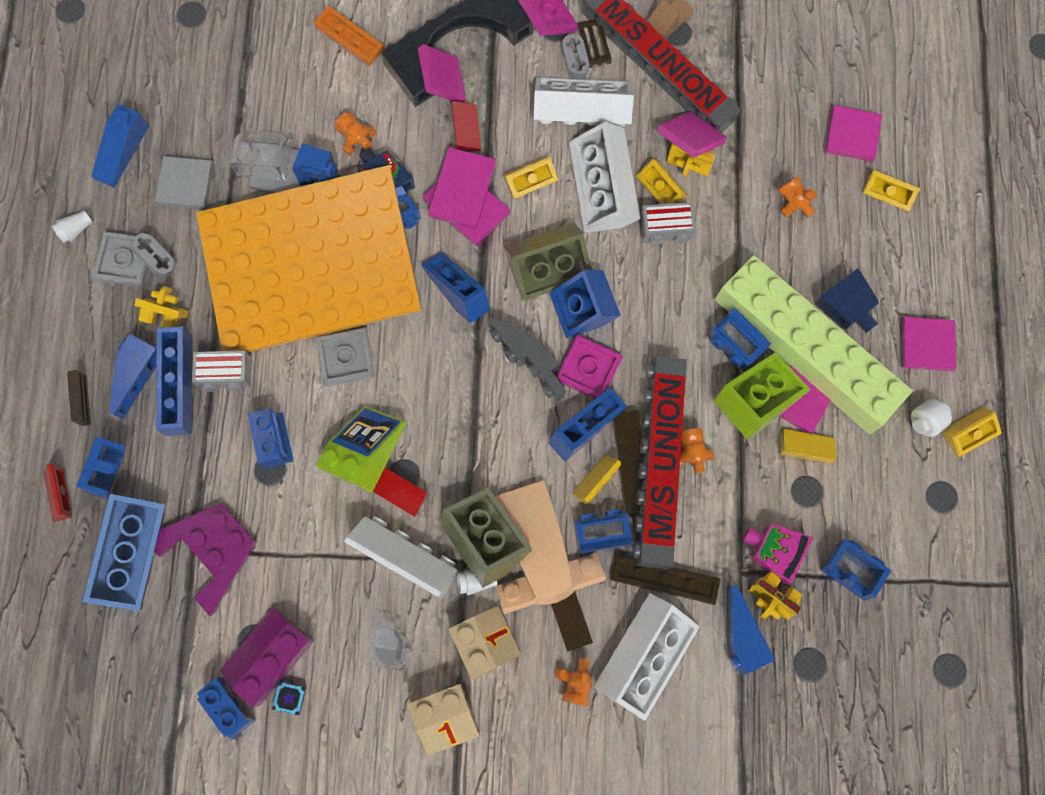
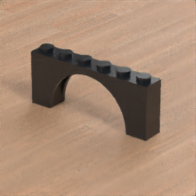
M464 0L457 6L448 8L444 14L436 19L427 21L418 30L409 32L397 43L388 45L381 52L383 64L414 107H417L434 96L425 90L418 48L424 44L433 48L442 37L454 30L464 27H482L501 34L514 46L533 34V23L517 0Z

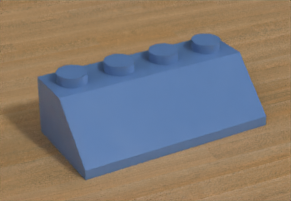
M115 494L108 495L82 602L140 611L165 504Z

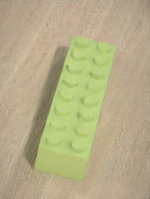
M755 255L721 288L714 299L729 313L736 308L771 343L769 348L772 351L776 352L787 364L795 368L869 435L881 428L913 391Z

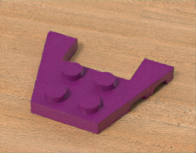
M222 503L159 530L154 549L156 555L162 557L179 541L183 540L215 577L210 584L194 597L209 616H213L216 613L220 601L224 595L226 596L236 574L240 572L257 543Z

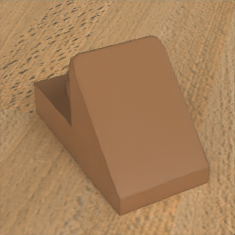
M661 0L648 21L657 32L668 37L693 15L694 9L685 0H670L669 2Z

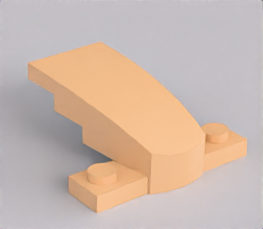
M544 480L495 496L532 548L531 552L519 563L524 577L495 586L504 614L536 603L538 605L557 603L566 599L575 590L606 580L597 553L568 562L558 521Z

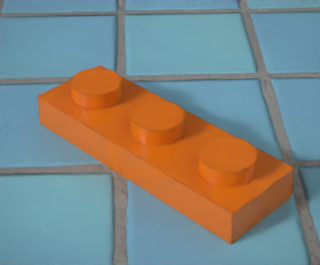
M330 6L313 22L316 29L369 67L381 55V52L384 51L382 43Z

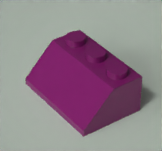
M273 606L219 671L233 691L250 706L258 707L263 704L277 687L278 683L282 681L312 645L314 640Z

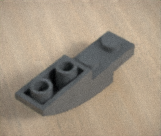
M492 318L490 320L491 329L489 333L496 343L501 342L505 347L503 352L510 363L515 362L518 367H521L528 362L526 365L528 371L534 378L538 376L542 381L543 385H541V388L548 398L553 397L556 402L564 398L566 390L554 375V373L559 371V363L551 353L520 328L500 319Z

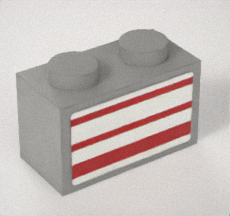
M693 202L645 205L642 207L640 218L643 243L650 242L651 245L663 244L665 241L685 243L693 238L696 232Z
M246 351L193 352L192 383L201 388L202 391L213 392L217 388L226 387L230 391H241L242 387H251V356Z

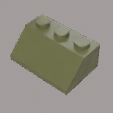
M575 222L504 246L510 269L523 301L553 291L583 270H592L583 232Z
M489 487L443 509L441 527L482 588L505 577L532 550Z

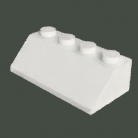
M536 77L534 120H539L540 123L544 124L553 123V121H563L564 124L574 125L577 122H587L591 126H598L605 121L619 127L631 124L634 99L632 82Z
M605 121L571 140L569 145L584 232L619 229L640 220L624 128Z
M373 516L372 520L364 517L344 540L348 545L442 600L459 572L454 568L455 562L443 555L439 560L431 555L433 551L431 548L420 542L417 546L408 542L410 536L398 529L394 533L385 528L387 523L376 516Z
M649 593L593 688L645 721L700 626L672 604Z

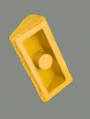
M548 156L502 175L513 199L558 181L551 158Z
M653 158L636 175L660 204L680 203L689 196L658 159Z
M872 169L863 193L910 211L920 188Z
M982 407L948 426L942 431V434L955 455L961 457L1002 434L996 412Z
M783 429L780 455L832 464L836 461L835 438Z
M607 455L602 456L573 490L572 494L585 506L588 505L619 469L621 462Z

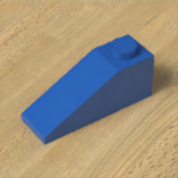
M117 104L105 125L91 175L93 179L115 188L149 128V125L139 112Z
M441 252L422 264L424 271L455 311L469 323L490 311L485 288Z
M131 334L121 342L115 358L109 409L110 413L122 420L156 369L157 348Z
M608 388L557 429L548 444L566 462L625 410L627 405L611 388Z
M738 586L728 587V650L731 654L728 658L736 672L740 671L741 674L747 675L775 661V658Z

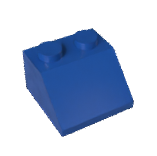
M583 270L549 292L566 338L603 327L621 316L603 270Z

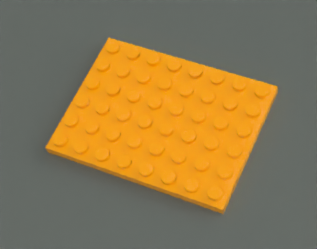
M390 165L196 212L222 351H246L249 353L422 311Z

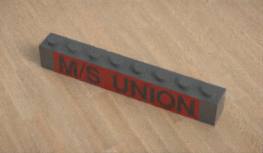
M583 0L582 14L589 20L596 19V22L603 26L605 35L688 113L692 112L721 133L736 121L741 109L738 107L737 102L722 92L717 83L709 80L698 66H694L686 58L681 50H677L670 44L665 35L657 32L647 19H643L635 11L630 3H626L624 0Z
M656 355L646 368L649 388L645 389L644 403H648L647 413H644L642 419V428H646V433L640 445V453L644 454V463H640L638 478L642 479V487L638 489L636 498L637 505H640V514L636 516L634 529L638 532V541L634 542L632 551L633 558H636V566L669 569L674 564L687 359Z

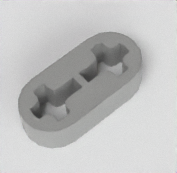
M569 34L562 42V53L567 73L571 78L584 79L589 72V60L584 41L577 34ZM569 44H574V46L576 47V53H573L572 47L569 46ZM575 61H578L579 66L582 67L581 71L575 68Z
M141 233L135 236L132 242L134 254L155 275L160 277L170 275L174 267L172 256L151 235ZM139 241L142 243L149 242L148 248L152 253L150 254L146 249L139 250ZM156 256L161 262L168 261L166 266L168 269L163 267L158 269V262L154 257Z

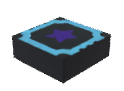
M280 681L272 709L300 715L307 687Z

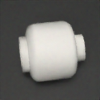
M937 399L924 401L911 413V422L914 430L927 437L937 436L952 421L949 406Z

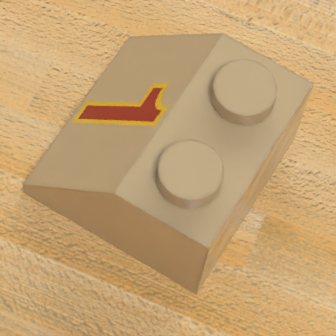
M499 606L448 629L471 680L521 656L520 650Z
M462 683L407 704L416 732L428 756L480 736Z

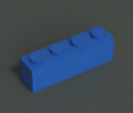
M183 326L157 328L156 430L165 436L192 434V335Z

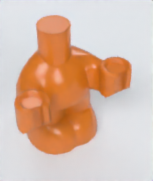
M352 112L343 113L335 123V129L346 138L343 150L349 156H351L352 152L356 151L353 147L354 144L359 143L364 149L370 148L372 142L367 136L372 139L374 135H377V131L372 126L362 125L358 122Z
M798 175L778 189L780 194L788 201L786 206L780 210L785 217L791 215L794 210H802L807 218L816 212L810 203L818 195L813 188L807 190L801 183Z
M701 428L688 429L682 432L681 443L683 452H681L680 465H685V461L693 463L695 474L705 472L704 460L715 459L713 449L705 447L704 434Z
M579 658L578 668L573 672L557 668L555 679L568 682L567 691L563 694L561 701L589 706V692L592 687V676L588 671L589 659Z

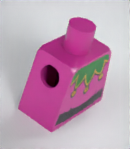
M775 524L766 526L763 533L749 527L743 538L744 542L756 547L751 560L768 573L773 572L781 580L780 582L784 585L792 584L813 540L811 536Z

